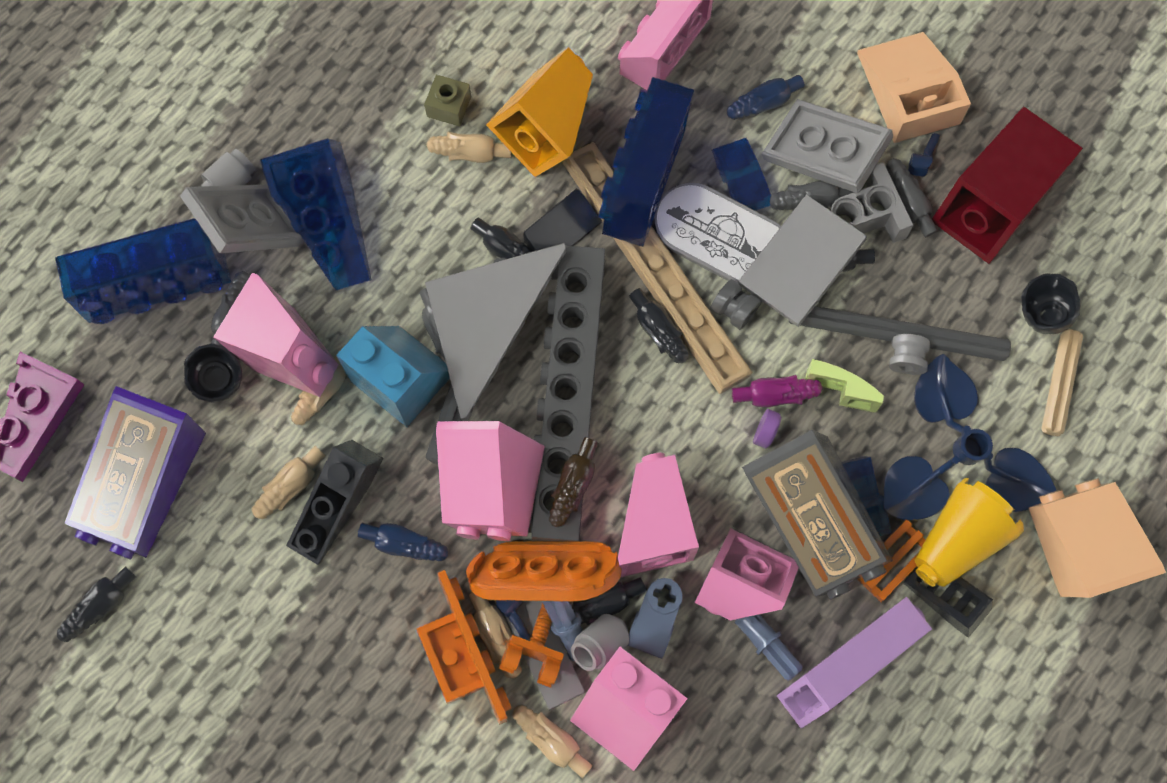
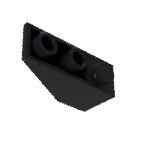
M354 440L334 446L286 546L319 565L371 486L384 458Z

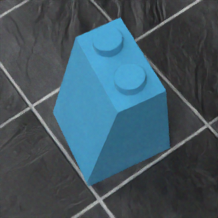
M362 326L336 355L351 383L406 427L409 426L450 379L446 363L400 326Z

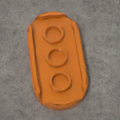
M591 541L505 542L494 546V552L486 556L484 551L477 554L466 570L470 589L478 597L488 600L582 601L604 594L614 587L622 574L617 552L613 553L611 547L606 544Z

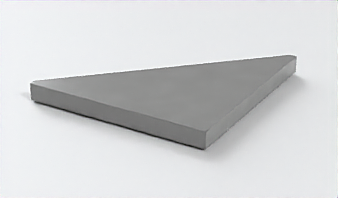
M564 243L425 282L462 421L468 420L471 416V412L481 394L485 392L498 370L501 360L509 347L511 348L525 324L531 309L538 302L552 278L551 275L561 258L565 256L566 248Z

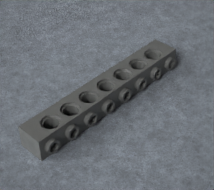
M565 245L566 254L561 258L551 275L552 280H557L556 292H549L548 314H554L553 327H546L544 337V349H550L549 363L542 362L540 385H547L546 397L539 398L537 405V421H543L542 435H535L534 440L544 445L545 449L535 494L534 510H532L528 533H532V541L580 540L583 497L578 511H573L566 524L562 527H554L549 522L550 511L544 505L552 497L551 495L554 493L561 474H554L548 469L550 463L557 459L567 461L572 454L578 453L584 437L589 438L605 266V248ZM572 283H581L586 287L579 293H573L567 289ZM570 317H577L583 322L576 328H569L563 324ZM566 352H574L579 356V359L572 364H566L559 358ZM563 387H570L576 392V395L572 399L562 400L556 396V392ZM559 423H567L573 428V431L568 436L559 437L552 432V429Z

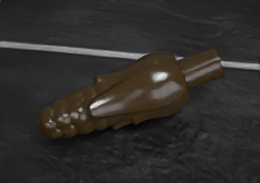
M584 437L578 453L572 454L564 464L558 485L551 495L555 501H553L550 511L549 522L554 527L564 526L573 511H578L580 501L592 481L595 463L591 460L599 444L593 439Z

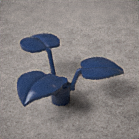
M945 354L936 357L928 365L927 372L921 374L917 381L914 392L915 406L918 413L927 422L935 423L945 419L948 427L960 432L962 435L953 444L954 457L934 472L929 462L921 457L907 456L896 461L889 468L884 479L883 509L885 512L902 520H920L938 513L945 506L950 495L948 486L938 477L959 462L964 465H974L984 460L985 469L991 472L985 485L1004 498L1014 509L1012 512L1026 511L1029 507L1041 504L1039 496L1057 490L1045 468L1031 454L1019 448H1004L998 451L994 458V466L992 465L991 459L993 454L991 452L993 442L989 434L980 429L971 430L970 426H962L953 421V419H965L974 411L978 401V394L973 381L964 371L953 364Z

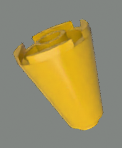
M964 478L956 485L915 558V563L918 567L916 569L917 575L932 587L936 584L942 587L947 586L1018 539L1024 532V524L1021 519L1015 524L1010 517L1011 512L1014 510L1012 506L997 492L979 481L971 486L968 485L969 478Z

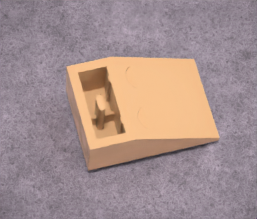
M924 32L857 51L887 128L892 129V140L894 143L961 124L971 102L958 72Z

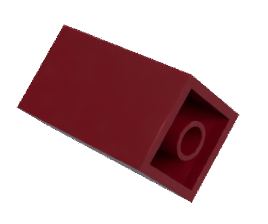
M1023 106L958 178L932 220L936 226L990 264L1061 178L1083 148Z

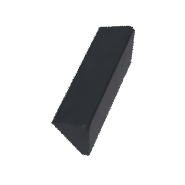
M576 188L524 231V243L533 252L563 243L568 246H574L600 225L602 220L581 191Z

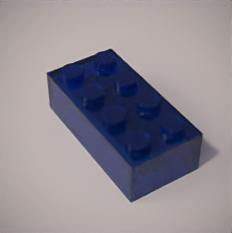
M652 77L648 90H640L635 106V111H637L635 119L630 118L624 134L626 142L623 148H618L613 163L615 171L612 177H607L601 195L603 202L598 218L604 219L602 234L644 247L686 131L694 89Z
M195 218L55 257L64 299L88 323L92 322L94 324L111 322L114 320V316L126 312L132 314L144 313L150 310L151 305L161 302L179 303L184 301L187 295L200 291L202 293H214L221 290L223 285L232 281L225 253L218 252Z

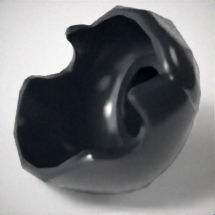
M1042 274L1031 279L1023 290L1021 296L1022 312L1025 321L1034 331L1042 334H1059L1071 328L1080 315L1081 302L1077 286L1072 280L1061 274Z
M211 343L196 347L186 357L184 361V382L188 390L197 399L211 403L229 399L240 387L242 367L239 359L227 348Z

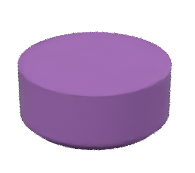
M770 409L765 411L753 438V444L765 449L771 445L781 422V414Z

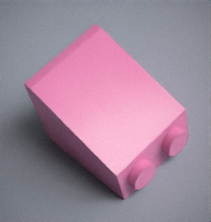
M252 273L213 337L252 370L318 397L322 395L327 384L332 380L333 374L339 365L300 314L255 273Z
M500 421L437 422L436 437L442 523L457 529L456 535L467 539L477 540L480 534H487V537L499 541H510L511 536L527 537L545 446Z
M654 453L643 457L641 463H636L618 554L619 566L622 568L621 577L694 561L699 545L675 455L665 457L664 453Z
M619 647L592 683L570 721L634 771L688 698L622 647Z

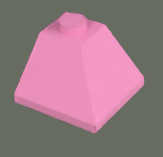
M730 528L695 603L704 607L710 613L720 615L730 621L782 610L799 567L793 558Z

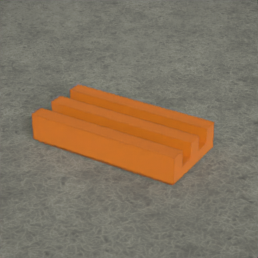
M905 520L884 542L888 550L904 533L911 537L891 557L893 561L884 565L887 572L868 582H865L863 577L857 579L880 602L884 601L917 566L915 563L916 554L882 591L876 586L916 543L920 547L924 544L926 540L923 538L924 534L919 530L916 531L911 526L912 523L909 520Z

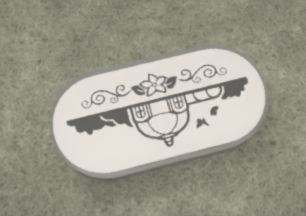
M685 183L672 188L661 198L655 212L656 230L660 239L669 250L727 281L733 279L737 283L781 227V225L770 218L699 183Z

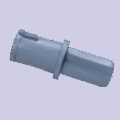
M542 601L552 621V632L560 637L569 659L575 661L571 653V647L576 636L583 631L580 626L582 622L580 614L573 611L569 601Z
M760 614L740 618L735 621V624L757 648V655L763 653L786 680L793 679L801 672L802 665L779 639L782 634L780 632L776 633Z

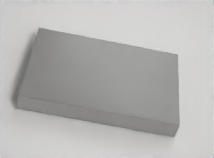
M797 99L762 152L764 160L772 164L859 193L893 139L892 129Z
M268 184L186 187L180 195L219 253L298 247L306 240L305 234Z
M805 195L738 283L799 327L867 240V236L808 195Z

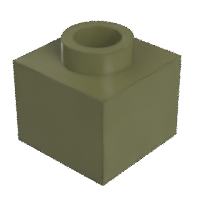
M436 74L424 103L427 117L460 127L472 97L470 84Z

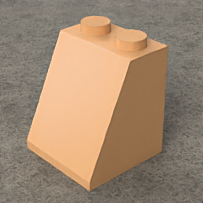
M1099 478L1075 485L1077 489L1075 493L1064 496L1063 490L1039 496L1041 504L1029 507L1060 597L1091 598L1166 573L1160 558L1116 482L1100 484Z

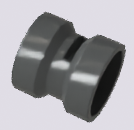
M730 279L719 291L710 309L718 315L725 314L730 318V323L733 326L742 330L756 313L762 300L754 294L747 295L742 291V286L739 283Z

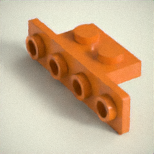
M443 570L437 573L438 580L452 613L416 628L446 703L449 704L484 688L498 723L501 725L507 722L508 718L505 712L512 709L503 687L495 689L489 674L496 671L487 649L480 652L474 637L479 636L480 633L472 614L464 615L458 602L465 598L457 578L449 579L446 571Z

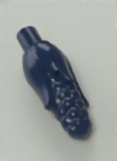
M796 75L788 80L783 78L768 80L747 94L738 97V101L728 106L727 116L736 120L744 116L757 115L764 111L778 108L790 99L791 93L804 88V80L800 75Z
M361 523L358 530L359 538L375 542L374 547L377 550L389 555L430 561H444L448 557V548L445 545L397 524L385 523L380 527Z

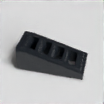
M916 566L905 579L904 585L954 628L969 638L991 611L993 599L961 576L951 582L943 594L938 597L934 592L938 589L939 585L936 584L934 587L928 585L926 588L920 584L923 580L917 575L916 569L918 567ZM959 591L963 596L952 607L948 602ZM972 602L976 607L966 617L962 614V611Z

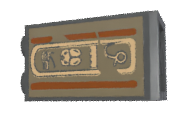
M810 430L742 467L815 597L827 594L829 599L832 600L851 590L848 583L860 577H863L864 581L868 582L887 572L884 565L893 560L828 436Z

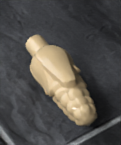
M448 131L447 136H432L427 141L429 152L449 156V161L466 160L486 163L492 161L494 157H512V152L503 143H495L494 138L484 134H457Z
M337 356L334 359L339 365L322 395L318 397L302 391L299 395L300 399L291 415V420L294 424L304 425L316 412H320L325 403L342 386L346 372Z
M314 446L302 459L297 457L286 463L278 474L262 487L264 493L261 494L252 507L253 515L258 519H265L274 510L279 509L282 511L286 504L311 482L315 474L313 468L326 455L317 446Z
M471 593L469 597L476 610L473 618L478 627L479 636L486 646L493 664L497 663L500 666L507 642L512 636L504 614L497 606H491L488 599H483ZM520 661L513 674L501 671L507 678H517L522 672Z
M519 705L514 708L513 719L516 720L524 732H527L526 739L535 744L548 760L562 768L568 765L582 779L586 776L593 765L578 753L580 747L569 733L550 721L542 712L539 714L534 713L532 709L527 708L525 705Z

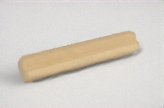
M1067 329L1060 334L1041 428L1042 432L1048 435L1060 436L1065 432L1083 341V334L1080 331Z

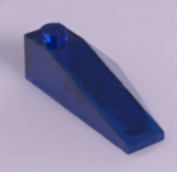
M327 138L260 159L271 197L283 209L291 221V226L297 234H300L311 250L312 257L334 289L337 291L371 281L352 180L341 142Z

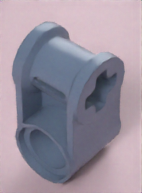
M661 578L651 583L629 631L628 646L658 658H663L674 629L673 624L683 596L680 586L675 581ZM663 588H667L670 590L669 597L674 599V603L668 602L663 608L657 605L658 598L653 596V592L660 593Z

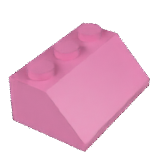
M657 0L656 9L651 16L646 15L638 26L636 37L632 42L627 41L619 52L620 75L655 95L710 19L713 0Z

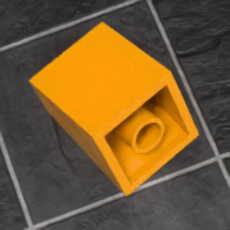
M568 47L535 71L491 118L486 126L536 177L567 159L573 153L593 74L585 66L584 61Z

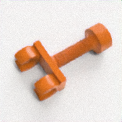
M543 603L530 641L512 635L507 642L499 669L513 674L514 670L516 671L521 655L542 661L543 664L537 683L551 688L552 684L554 685L564 653L545 647L552 621Z

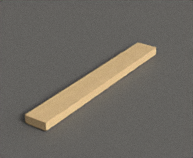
M592 142L574 151L567 159L563 160V165L601 218L603 224L656 302L665 308L675 326L683 332L682 340L718 393L721 394L750 377L753 372L595 143Z

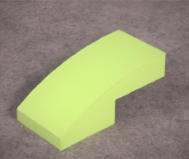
M814 359L811 360L807 369L806 380H819L822 387L841 391L839 402L841 406L874 413L878 411L883 403L884 395L875 387L857 375L838 366Z

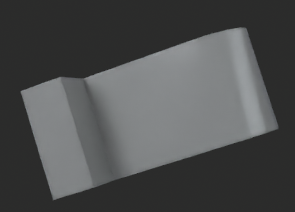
M884 162L876 164L865 182L867 188L860 190L859 193L854 192L842 196L832 204L831 212L836 215L848 216L852 220L849 224L863 234L885 226L893 243L906 239L913 227V223ZM871 203H878L882 205L885 210H876L871 206Z

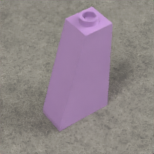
M905 597L784 689L777 697L799 727L803 728L835 707L931 631L932 628L926 622L923 612Z

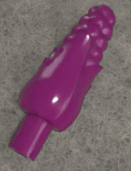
M797 374L782 378L766 377L751 382L749 387L732 388L733 403L752 401L753 406L762 408L785 404L802 405L803 400L806 398L818 397L823 387L819 380L798 379Z

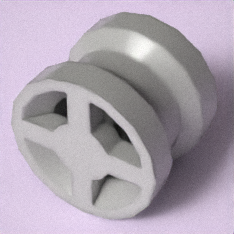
M914 334L894 336L892 348L895 352L894 356L890 358L889 368L894 372L911 375L926 373L928 363L925 360V354L930 350V341L925 337Z

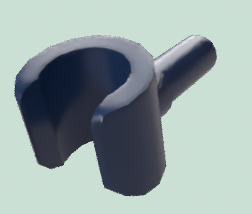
M933 133L923 155L912 153L908 167L911 175L921 177L927 175L933 161V152L940 139L939 134Z
M497 600L498 609L514 625L519 636L530 641L531 635L521 617L515 612L524 602Z

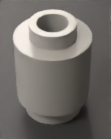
M234 149L231 153L225 152L201 174V178L204 181L201 187L246 185L252 179L251 174L256 169L238 149Z
M610 614L601 615L576 636L571 647V653L575 662L587 671L603 668L619 647L625 649L628 646L629 634L626 624L620 618Z

